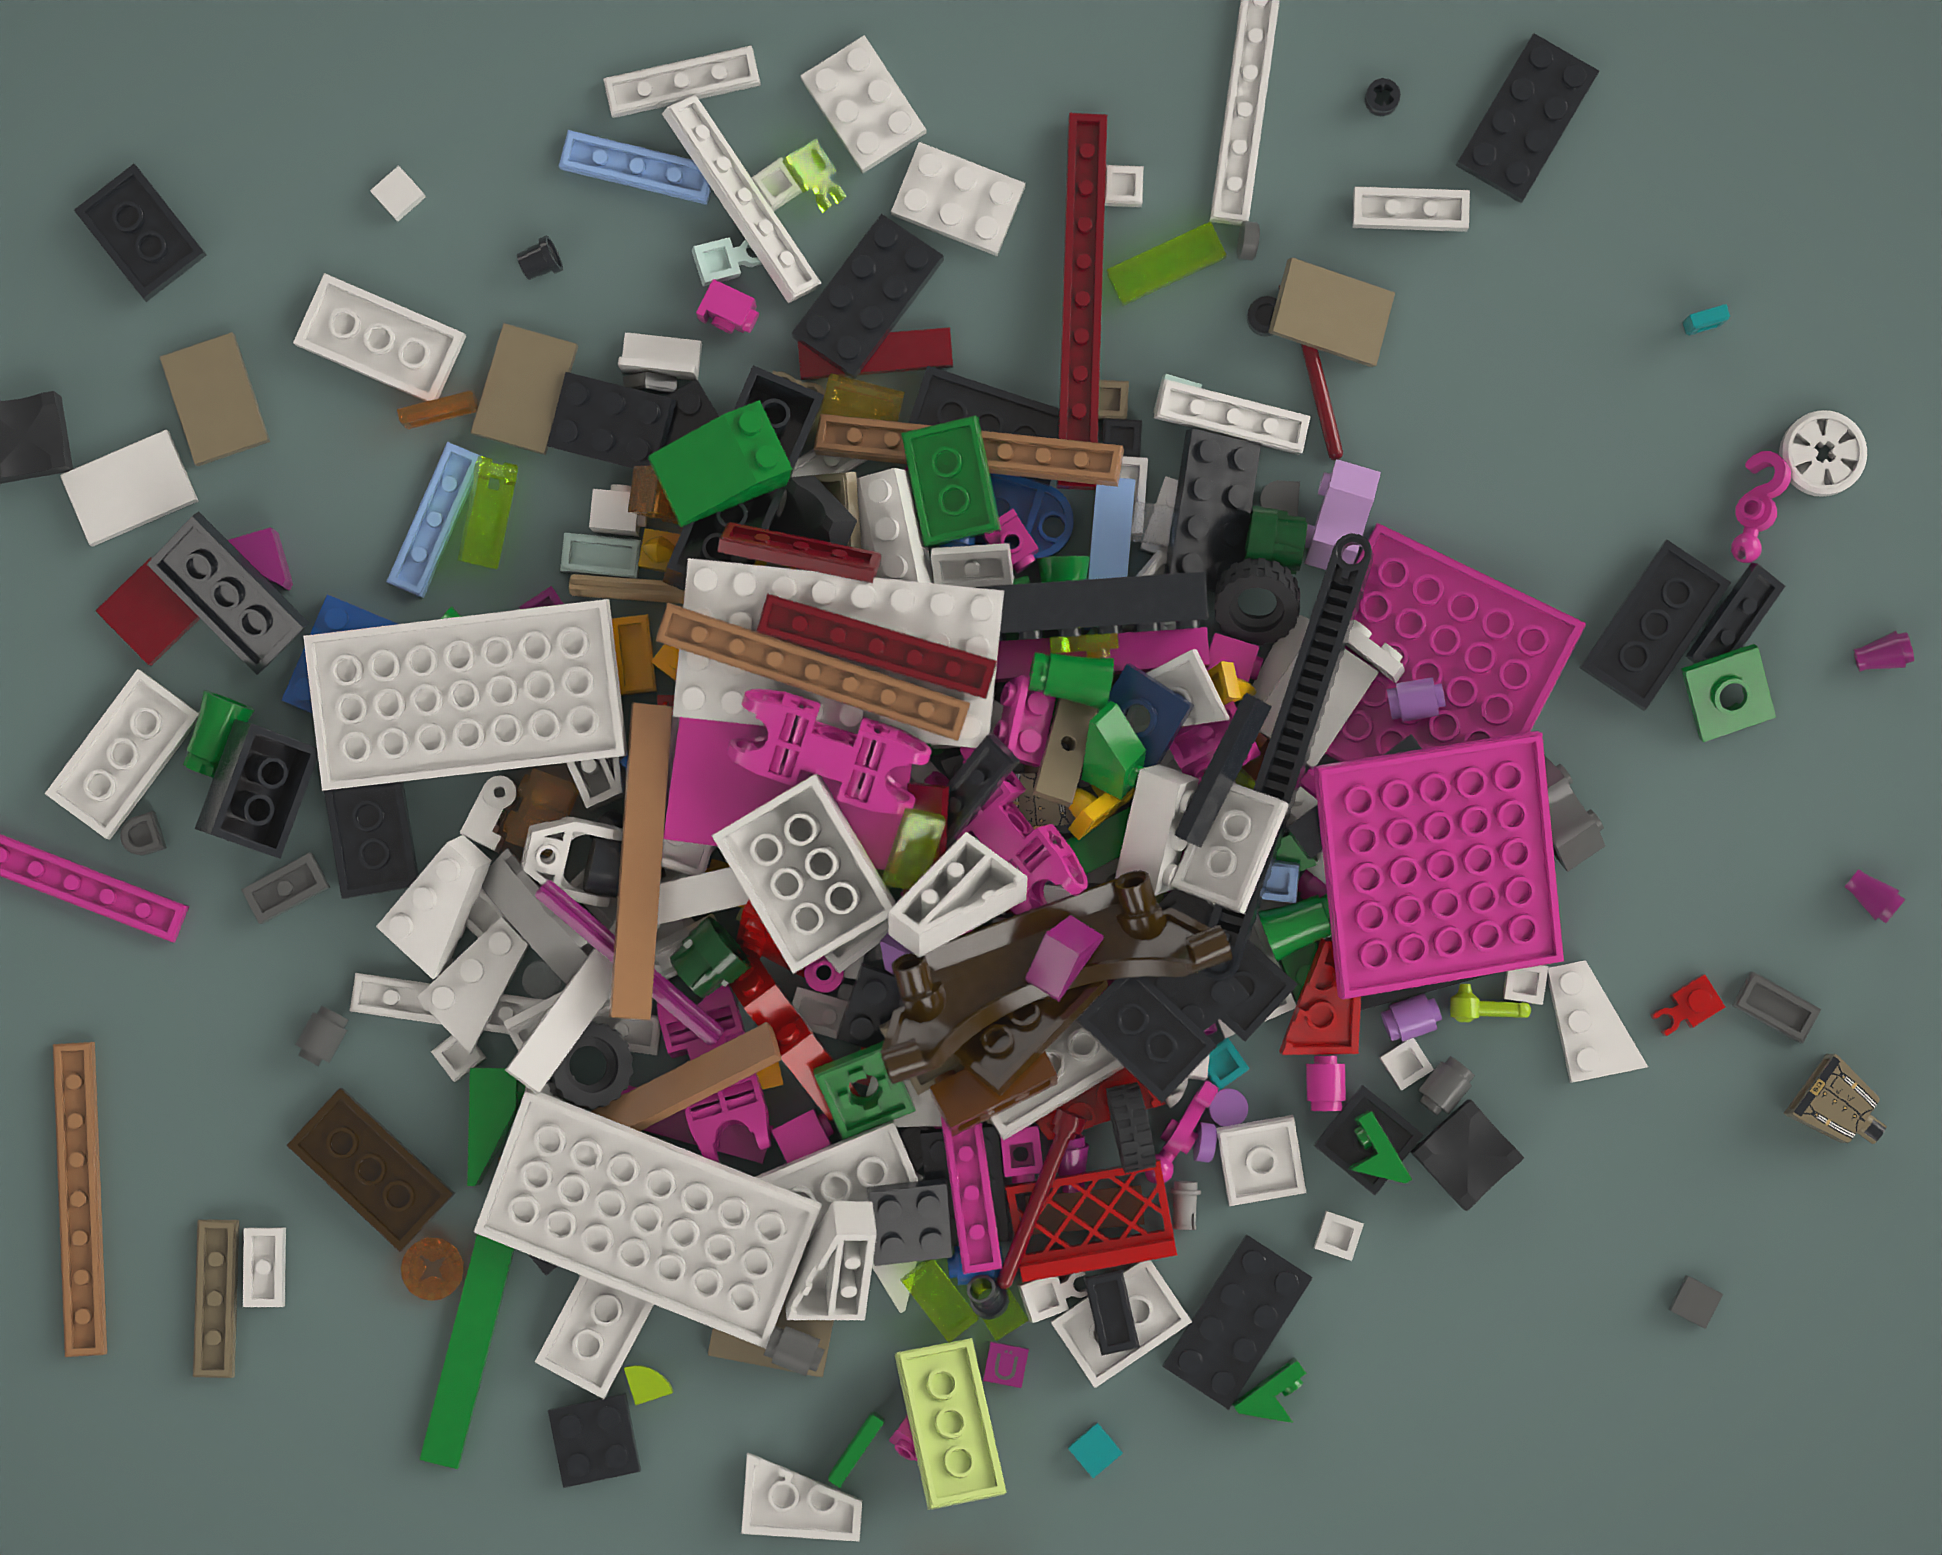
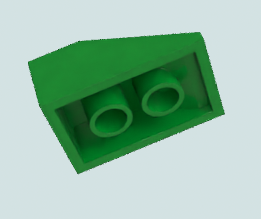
M760 400L725 413L648 456L649 462L680 527L786 486L792 472V467Z

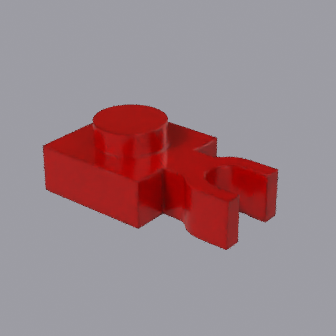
M1702 974L1670 994L1675 1003L1673 1007L1658 1009L1650 1015L1652 1019H1657L1663 1014L1670 1017V1026L1661 1031L1663 1036H1668L1678 1029L1682 1020L1685 1019L1689 1027L1693 1028L1726 1008L1707 976Z

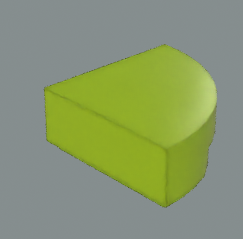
M642 1365L624 1367L635 1405L674 1392L667 1378L656 1370Z

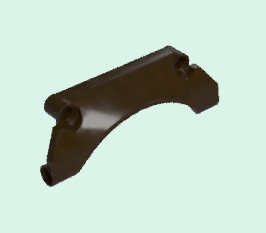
M1138 870L1127 872L1116 879L1083 890L1079 895L1064 897L958 936L921 957L916 956L912 952L904 954L895 959L891 964L901 999L905 1006L893 1011L883 1047L880 1051L891 1084L894 1085L937 1069L961 1045L992 1022L1026 1004L1049 996L1026 981V976L1045 934L1070 915L1103 935L1104 939L1068 989L1126 977H1185L1232 959L1227 937L1220 925L1210 928L1174 908L1162 911L1156 901L1149 874L1146 871Z

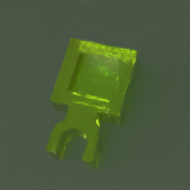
M816 139L788 155L782 161L803 193L812 188L816 195V203L823 213L833 206L828 200L827 194L832 195L837 204L847 197L843 189L830 179L837 170Z
M1118 633L1050 638L1051 653L1086 651L1089 658L1110 657V649H1119Z

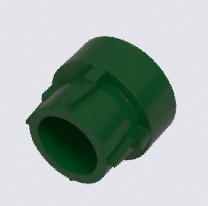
M1253 505L1250 512L1244 559L1266 558L1268 561L1274 560L1279 562L1282 567H1287L1291 574L1296 575L1297 571H1300L1307 536L1306 518L1288 515V511Z
M710 916L691 930L689 936L682 941L683 945L669 957L673 968L693 992L702 998L709 996L722 985L725 987L729 983L732 984L752 967L747 955L735 939L720 923Z

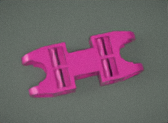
M751 689L744 693L742 706L756 714L755 718L763 722L768 733L761 737H750L749 740L743 738L732 739L729 742L727 754L734 762L760 776L792 786L796 784L800 769L840 781L842 784L837 800L870 811L906 814L913 810L916 801L915 797L910 792L901 789V784L891 777L889 771L898 766L908 767L909 763L915 765L927 764L931 755V749L922 740L900 728L866 717L862 718L858 734L818 722L816 718L821 703L788 692ZM796 716H800L796 731L792 730ZM872 740H875L876 743L872 755H870L868 753L872 744ZM787 748L790 750L787 756L786 763L782 762ZM862 772L866 773L862 786L859 787L858 784L861 778Z
M960 746L961 754L965 759L963 764L976 748ZM933 771L924 779V783L946 786L950 781L938 771ZM1012 771L957 836L956 840L958 841L965 832L973 837L976 836L983 845L1027 876L1026 900L1010 908L1012 912L1018 915L1047 904L1044 897V887L1048 880L1052 881L1056 886L1060 884L1072 895H1079L1086 889L1088 881L1075 852L1055 826L1049 824L1037 827L1034 830L1015 805L1014 801L1026 791V788Z
M722 985L697 1004L698 1007L724 1029L722 1036L712 1045H707L657 1002L658 1020L668 1054L672 1059L689 1054L691 1061L746 1033L737 1000L729 985L725 987ZM756 1073L684 1109L690 1132L705 1158L719 1163L716 1148L720 1147L721 1133L731 1125L739 1124L747 1127L753 1137L755 1136L760 1150L771 1147L769 1111L759 1076Z

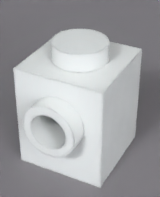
M614 484L611 485V490L593 489L589 527L594 533L639 537L640 527H646L648 504H642L643 498L639 493L634 492V487Z

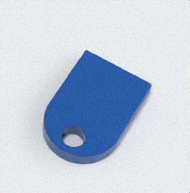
M990 473L998 516L1001 517L1011 509L1015 510L1018 518L1039 548L1038 553L1033 555L1035 559L1053 557L1059 553L1068 543L1074 523L1072 508L1066 497L1052 486H1046L1018 476ZM1050 517L1059 518L1064 523V532L1059 537H1048L1042 530V524L1046 519ZM981 535L977 536V545H987ZM1009 536L1004 541V544H1010V549H1015L1019 546V540L1015 536Z

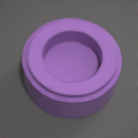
M1229 1088L1219 1090L1208 1107L1212 1120L1222 1127L1241 1124L1248 1114V1103L1244 1095L1237 1090Z
M1199 1122L1195 1132L1199 1136L1193 1145L1194 1161L1209 1163L1212 1161L1215 1153L1217 1129L1214 1124Z

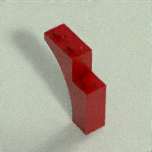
M750 956L748 959L752 967L732 984L729 983V985L757 1026L767 1022L773 1028L782 1061L831 1121L834 1118L817 1083L813 1069L835 1060L798 1013L759 958ZM850 1082L849 1088L852 1093L860 1096L852 1082Z

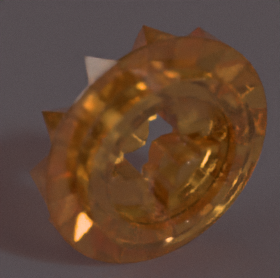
M425 1238L414 1243L406 1251L401 1263V1276L407 1289L418 1298L430 1301L440 1300L452 1294L463 1279L464 1261L457 1247L443 1238ZM421 1256L429 1259L431 1262L440 1260L443 1257L445 1258L442 1262L443 1265L439 1268L442 1274L441 1277L445 1281L441 1278L438 1279L434 1275L425 1278L423 1281L420 1279L427 1269L424 1263L425 1260Z

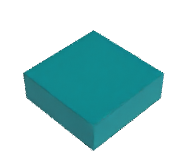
M1727 304L1690 314L1682 322L1685 333L1690 336L1721 327L1729 320L1730 313Z
M1228 1037L1216 1044L1217 1047L1209 1055L1207 1077L1219 1090L1250 1069Z
M1098 1422L1068 1446L1070 1452L1093 1479L1123 1454L1122 1450Z

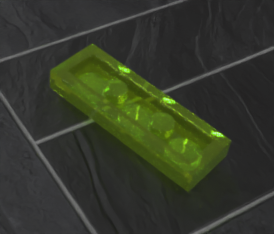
M1210 221L1106 270V273L1123 307L1226 259L1227 254Z

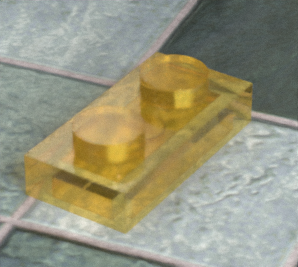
M831 373L827 381L821 414L899 422L905 392Z

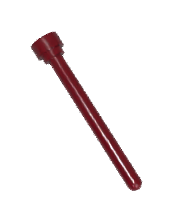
M1301 344L1328 456L1332 460H1339L1343 456V449L1318 349Z
M1057 1108L1052 1124L1055 1125L1053 1129L1055 1137L997 1278V1284L1002 1289H1008L1013 1283L1070 1140H1075L1076 1135H1081L1087 1119L1078 1114Z

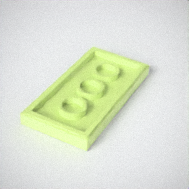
M972 1338L897 1352L895 1360L928 1510L1006 1494Z

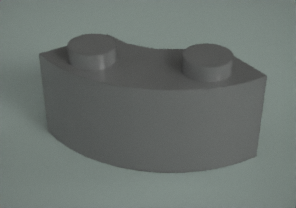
M1545 756L1554 857L1568 872L1606 846L1600 833L1604 827L1594 811L1591 809L1586 811L1570 787L1573 780L1567 770L1561 764L1555 767Z

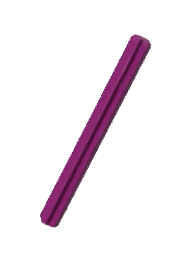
M545 881L536 891V898L613 963L615 935L553 881ZM654 969L652 997L707 1045L716 1043L724 1032L723 1027Z

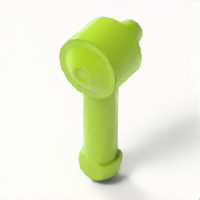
M1460 984L1458 992L1450 998V1017H1453L1458 1022L1469 1023L1475 1018H1479V1016L1528 1018L1531 1014L1529 1003L1479 1001V998L1472 993L1471 984Z

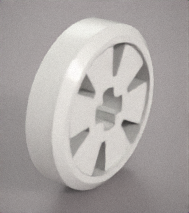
M1815 411L1802 416L1787 429L1780 444L1779 456L1788 463L1791 470L1790 483L1806 494L1823 497L1838 494L1858 480L1866 465L1867 446L1861 430L1851 419L1833 411ZM1816 445L1819 448L1826 445L1831 449L1828 452V456L1831 458L1830 462L1827 459L1822 462L1816 459L1819 453L1815 449Z

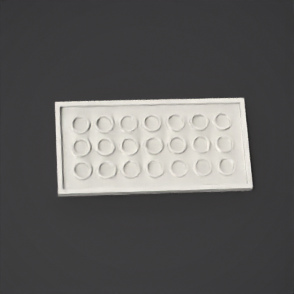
M688 558L683 608L753 631L757 630L767 593L990 659L997 660L1004 591L874 578L873 583L814 571ZM792 643L970 702L971 704L959 740L956 741L679 649L673 716L765 726L762 721L755 718L756 714L742 706L744 693L748 690L768 689L788 692L821 703L816 721L858 734L863 717L900 728L919 738L924 743L977 748L984 738L990 734L996 667L987 698L983 699ZM796 716L792 729L797 728L800 716Z
M609 599L303 636L322 791L628 755Z
M528 1088L524 1093L474 1233L766 1349L822 1204L542 1092L536 1094Z

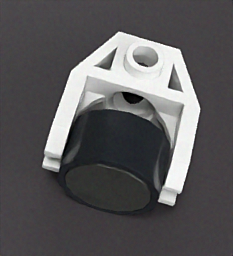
M569 816L552 822L547 821L529 826L521 860L523 871L541 885L547 880L553 881L576 902L608 907L610 897L617 898L623 828ZM585 834L594 835L586 862L583 888L574 887L563 876L571 840ZM545 849L553 850L548 858L540 857L541 852Z

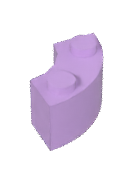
M1336 459L1332 473H1323L1318 495L1324 497L1315 526L1309 524L1307 526L1305 548H1308L1304 564L1326 570L1338 539L1350 533L1363 535L1374 502L1381 472ZM1350 545L1345 548L1342 558L1346 563L1354 564L1359 546Z

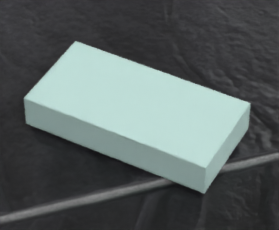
M564 533L560 571L564 573L638 579V563L642 541Z

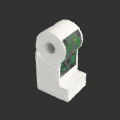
M501 775L488 779L477 797L460 834L499 853L505 839L498 835L497 832L507 812L515 808L519 802L520 792L517 785L508 777Z

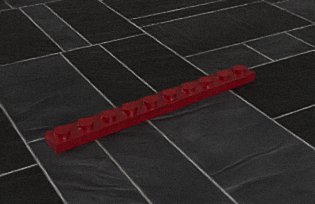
M1069 113L1058 439L1098 443L1107 115ZM1057 480L1056 489L1095 490L1096 484Z

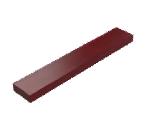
M767 593L756 630L758 633L983 699L987 698L997 660L769 593Z

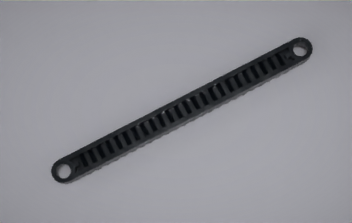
M1350 533L1343 535L1337 540L1333 548L1253 789L1285 801L1289 804L1245 913L1242 914L1215 904L1208 924L1210 928L1218 925L1221 926L1232 953V959H1230L1226 969L1214 971L1209 967L1202 970L1208 978L1214 981L1230 979L1236 974L1240 966L1248 939L1252 934V926L1256 921L1257 911L1261 906L1262 896L1266 891L1267 881L1271 876L1272 866L1276 861L1277 851L1281 846L1282 836L1286 831V824L1291 815V808L1296 800V793L1300 788L1301 778L1305 773L1306 763L1310 758L1311 748L1315 743L1316 733L1320 728V721L1325 712V705L1330 697V690L1334 685L1335 675L1339 670L1340 660L1344 655V648L1348 642L1350 630L1354 625L1355 615L1358 613L1359 602L1363 597L1364 587L1374 556L1369 541L1360 534ZM1350 545H1358L1364 550V557L1357 564H1348L1342 558L1343 551Z

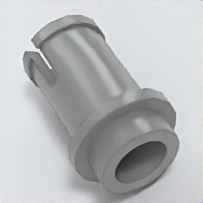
M1174 1181V1188L1170 1189V1193L1174 1194L1172 1228L1196 1230L1197 1195L1201 1194V1190L1197 1189V1182Z

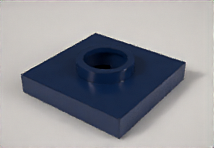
M1131 663L1125 665L1111 689L1108 703L1112 701L1119 706L1124 716H1127L1128 710L1133 704H1140L1148 709L1150 724L1145 731L1136 733L1146 749L1145 768L1161 763L1194 707V704Z

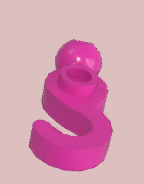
M1761 451L1754 454L1745 463L1746 468L1754 474L1766 467H1774L1775 474L1769 482L1757 486L1746 493L1736 505L1735 514L1737 520L1744 526L1742 534L1734 538L1731 544V552L1733 557L1741 563H1752L1759 558L1762 552V545L1757 538L1758 533L1774 524L1777 517V507L1772 499L1781 495L1791 481V470L1788 463L1777 453L1771 451Z
M1207 1080L1199 1087L1180 1120L1176 1121L1172 1118L1160 1136L1165 1141V1144L1160 1153L1155 1154L1156 1160L1160 1159L1164 1183L1172 1178L1174 1173L1172 1162L1180 1151L1187 1155L1199 1135L1193 1132L1203 1111L1206 1107L1210 1106L1219 1090L1217 1086ZM1154 1170L1145 1171L1147 1180L1156 1184Z

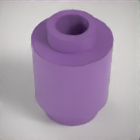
M1433 677L1396 683V688L1387 689L1392 720L1402 718V721L1405 722L1439 716L1438 708L1446 707L1442 683L1434 685Z
M1424 993L1389 1005V1010L1381 1012V1017L1391 1042L1398 1039L1404 1042L1437 1030L1436 1022L1442 1020L1435 999L1428 1000Z

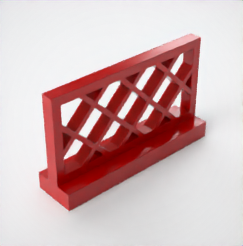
M1160 1159L1156 1160V1167L1130 1173H1124L1122 1166L1055 1177L1051 1186L1052 1189L1047 1196L1041 1213L1049 1203L1065 1214L1066 1218L1055 1233L1037 1222L1035 1228L1051 1239L1041 1251L1030 1253L1025 1251L1020 1263L1022 1282L1177 1256ZM1154 1170L1156 1186L1148 1197L1129 1185L1137 1173ZM1130 1174L1125 1182L1117 1177ZM1109 1178L1121 1186L1109 1204L1091 1193L1099 1179ZM1037 1181L1006 1186L1014 1236L1020 1224V1217L1022 1218L1024 1214L1023 1211L1018 1209L1015 1194L1032 1192ZM1091 1181L1087 1188H1084L1083 1186L1078 1184L1082 1182ZM1071 1185L1082 1193L1070 1211L1052 1199L1060 1186ZM1125 1190L1144 1202L1132 1220L1113 1208ZM1157 1193L1159 1195L1160 1206L1152 1201ZM1086 1197L1105 1209L1093 1227L1075 1215ZM1150 1206L1162 1215L1164 1229L1148 1232L1136 1224L1146 1208ZM1109 1213H1112L1127 1224L1120 1237L1108 1238L1098 1231V1228ZM1071 1219L1089 1231L1081 1244L1070 1245L1059 1237ZM1132 1228L1139 1232V1234L1128 1235ZM1093 1235L1101 1239L1099 1241L1089 1242ZM1055 1242L1063 1246L1050 1249Z

